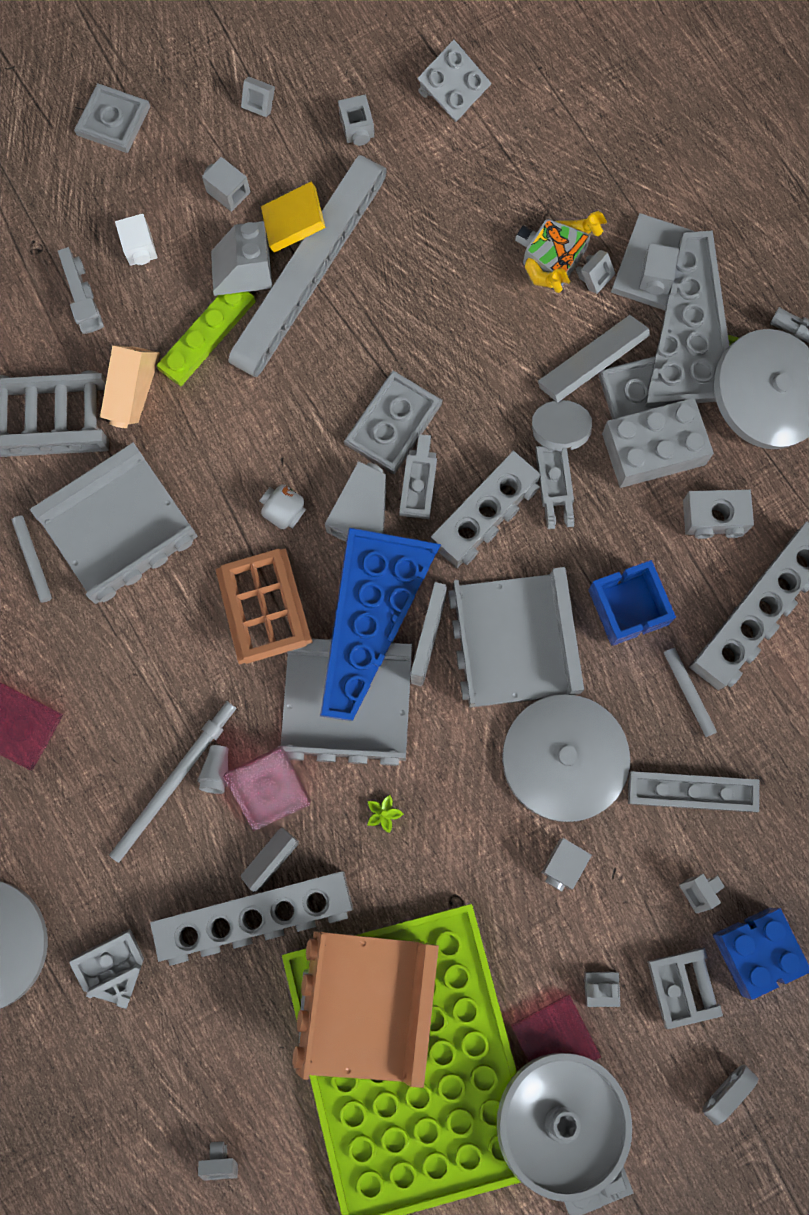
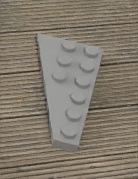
M713 230L686 232L681 237L674 281L668 296L645 407L665 406L695 398L696 403L716 402L714 392L715 371L722 354L729 347Z

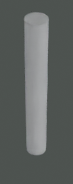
M16 516L11 520L41 603L50 601L52 596L24 517Z
M675 647L665 651L664 655L705 737L717 733Z

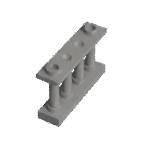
M87 370L81 374L14 378L0 375V457L109 451V439L102 429L99 430L97 428V391L105 390L106 379L103 374ZM84 391V428L81 431L67 430V392ZM55 393L54 429L51 432L39 433L37 431V394ZM25 394L24 431L21 434L7 433L8 395Z

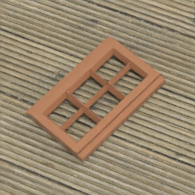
M286 548L282 550L275 549L224 564L220 568L215 569L239 664H248L305 647L307 644L312 643ZM273 564L278 583L261 587L257 568ZM251 571L255 590L239 594L235 575ZM280 589L285 610L268 614L263 594ZM258 596L262 617L246 621L241 601ZM287 616L292 637L276 641L271 621ZM265 623L269 644L253 648L248 627Z

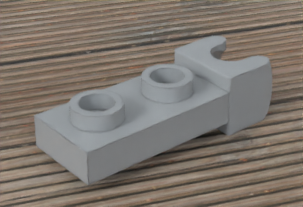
M69 247L58 250L74 299V303H71L70 307L76 324H79L82 334L91 333L103 328L104 324L100 312L93 301L94 295L88 281L83 282L81 276L86 272L80 257L74 258Z

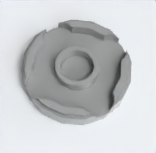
M561 400L558 403L551 401L539 407L532 417L533 436L537 442L546 448L563 451V448L571 447V450L585 444L589 439L592 430V418L588 410L580 404L568 400Z

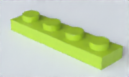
M249 292L218 295L156 365L158 370L181 387L256 302L255 297Z

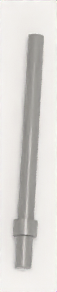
M226 701L213 720L209 719L201 729L203 733L109 854L113 860L118 863L122 860L212 740L219 738L224 731L222 727L237 709L235 706Z

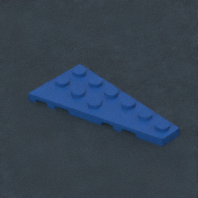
M349 528L320 711L321 717L353 721L441 544Z

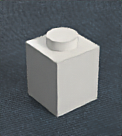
M144 214L115 221L123 252L130 266L135 264L144 265L150 262V260L158 258Z

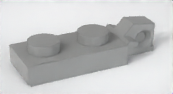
M419 434L417 450H409V455H407L399 516L430 519L437 465L436 453L429 452L431 435Z

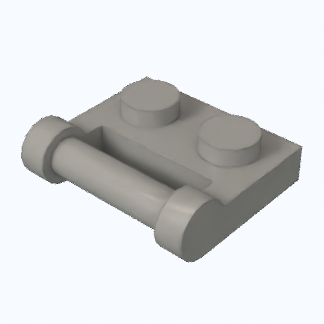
M705 948L693 949L684 953L647 961L664 1027L667 1030L723 1016L721 1005L716 1003L705 962V959L708 957ZM688 963L693 964L704 1005L703 1008L697 1010L684 965Z

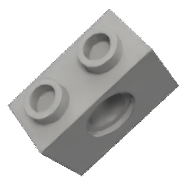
M751 489L689 491L683 499L685 535H695L697 539L711 538L714 534H725L727 538H738L744 536L754 526ZM712 510L720 511L724 516V521L715 519L712 515Z

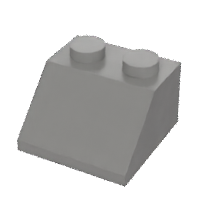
M264 221L234 225L211 251L214 296L271 289L270 254Z

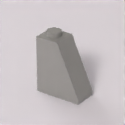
M358 461L325 522L327 533L345 542L349 528L384 534L386 474L383 473L379 466L373 463L365 465Z

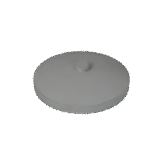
M773 329L750 332L732 343L722 354L714 377L716 402L728 426L743 440L765 449L787 448L809 437V347L795 336Z
M554 695L534 702L517 716L508 730L504 741L502 763L506 781L511 791L527 809L548 820L576 822L601 813L618 798L628 778L630 750L622 727L604 707L581 696Z
M0 881V1009L20 999L32 987L44 966L48 948L47 928L39 907L23 890L4 881Z
M552 1053L540 1056L524 1065L506 1086L497 1113V1136L505 1162L522 1184L545 1198L562 1202H574L600 1193L618 1176L626 1162L631 1146L632 1118L626 1096L619 1083L608 1070L584 1056L570 1053Z

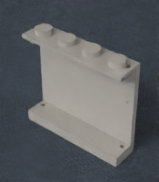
M134 442L30 509L34 517L44 526L87 591L86 596L95 604L110 600L115 596L118 589L124 585L129 586L141 579L142 573L151 567L153 569L160 567L168 560V556L177 550L180 552L189 548L193 544V540L198 537Z
M565 567L553 568L549 575L459 585V580H454L453 590L448 591L450 609L456 608L457 620L452 621L454 639H460L461 650L456 651L458 669H464L466 681L460 682L463 700H468L469 708L537 700L554 695H578L584 691Z
M312 639V643L307 644V646L287 652L281 746L277 748L280 754H285V759L302 761L304 760V755L317 756V761L336 762V757L348 758V763L367 764V759H380V765L397 766L399 765V760L406 761L412 644L391 643L353 721L320 716L331 640Z

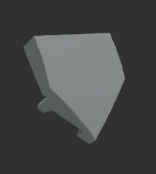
M128 929L71 958L69 964L83 991L87 992L86 997L103 999L116 1003L118 1007L127 1009L144 957L131 929Z

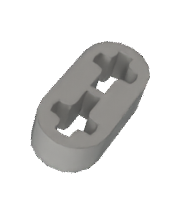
M746 1065L739 1066L703 1106V1114L714 1125L723 1123L758 1083V1077Z

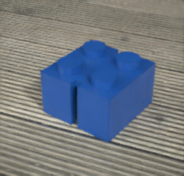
M652 560L625 569L622 575L620 572L595 580L588 589L611 646L636 638L641 632L644 635L668 626L676 618Z
M769 907L744 919L745 923L737 922L712 934L742 997L750 1000L756 999L779 988L777 982L787 984L809 973V964L781 908Z

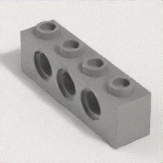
M513 450L431 536L430 542L441 544L438 552L455 568H458L462 563L468 565L479 552L476 548L483 541L489 543L499 532L497 526L504 519L509 522L520 509L517 505L524 498L530 500L540 488L537 484L541 474ZM506 485L511 486L515 489L516 493L505 495L500 491V488ZM483 507H491L496 514L492 517H485L479 510ZM463 528H470L474 531L475 536L465 539L459 535V531Z

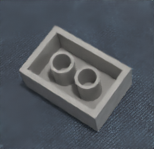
M695 398L608 420L602 432L620 488L705 466L714 454Z

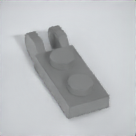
M536 446L537 468L541 474L539 483L542 506L545 507L547 528L555 529L556 516L554 515L553 506L564 505V523L566 527H574L572 505L574 496L567 448H563V451H555L544 446Z

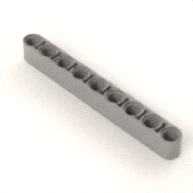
M362 155L355 159L322 210L326 228L303 239L231 350L228 359L231 365L253 377L260 375L382 186L387 173L385 167Z

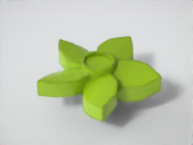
M391 795L385 797L381 805L375 801H368L369 809L375 814L369 818L367 826H376L381 822L382 828L390 834L392 830L391 819H398L404 815L398 809H391L393 803Z

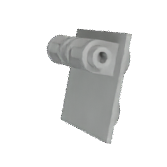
M455 40L417 78L420 82L418 91L424 98L433 96L455 122L492 84Z

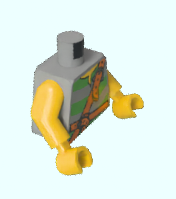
M596 211L591 213L587 219L553 221L548 219L544 221L538 232L525 225L520 228L515 241L527 247L523 264L534 285L553 288L556 293H560L563 290V285L570 283V274L587 250L591 236L589 233L592 231L595 236H600L603 233L600 224L607 223L603 213Z

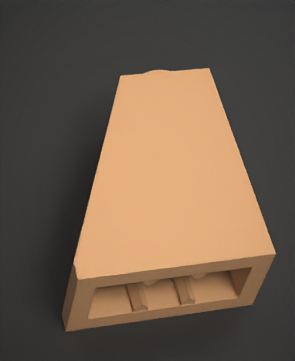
M112 345L100 418L110 420L109 425L120 428H127L128 424L139 423L157 367L156 365L159 361L160 352L135 346Z

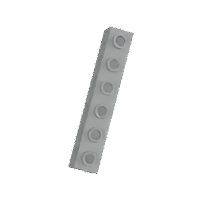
M808 521L795 532L689 666L691 670L718 691L727 685L731 688L743 674L739 671L745 661L750 664L760 653L761 649L758 645L763 638L769 640L779 629L780 625L776 622L782 614L787 617L797 606L798 601L795 598L799 592L806 593L809 590ZM797 555L806 559L807 567H803L797 562ZM778 578L788 582L789 591L779 586ZM760 601L770 605L771 614H766L760 609ZM742 624L748 625L752 629V638L742 634ZM723 648L732 650L735 656L734 662L724 659L722 655Z
M341 871L150 922L158 962L168 960L169 966L189 961L188 954L200 951L201 957L220 953V946L232 943L233 949L253 944L251 937L264 934L265 940L284 936V928L296 926L297 932L316 927L315 920L328 917L329 923L348 918L347 912L354 909L345 872ZM313 893H321L326 899V906L321 912H315L309 906V898ZM283 901L290 902L294 907V914L289 920L281 919L277 913V908ZM252 909L257 910L262 916V923L257 929L249 927L246 922V915ZM219 918L226 919L230 925V931L225 937L217 935L214 929L215 923ZM187 927H193L197 931L198 939L194 945L186 944L183 939V932Z

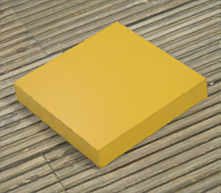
M312 181L261 206L269 247L274 253L326 228L317 191Z

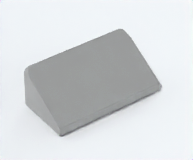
M280 828L241 874V879L253 892H259L298 846L299 841L284 828Z

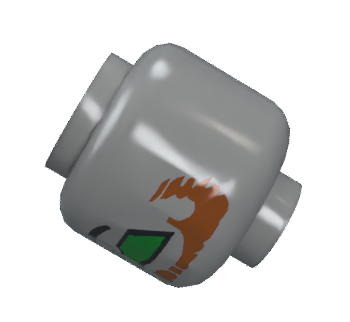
M284 484L279 485L275 490L269 487L260 499V502L264 504L261 509V515L281 530L286 529L288 526L293 529L306 511L303 507V497Z

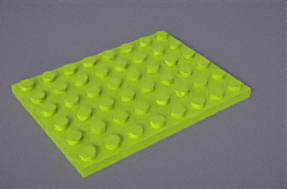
M468 904L357 934L356 936L430 943L438 945L439 948L424 1088L410 1087L401 1081L309 1075L341 1214L407 1215L521 1183L505 1162L498 1142L497 1113L500 1100L506 1086L517 1071L473 905ZM306 948L282 955L296 1020L301 1010L303 972L305 969H309L310 960L306 959Z

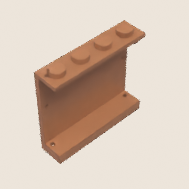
M313 931V939L308 941L306 947V959L310 960L308 974L303 976L301 987L302 995L305 996L304 1010L299 1011L297 1018V1031L301 1032L299 1046H295L292 1058L296 1074L305 1080L309 1079V1075L401 1081L410 1087L424 1088L439 946L424 942Z

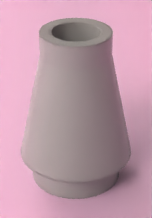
M221 745L210 746L208 756L197 780L200 783L199 790L213 794H223L225 792V787L229 786V748Z

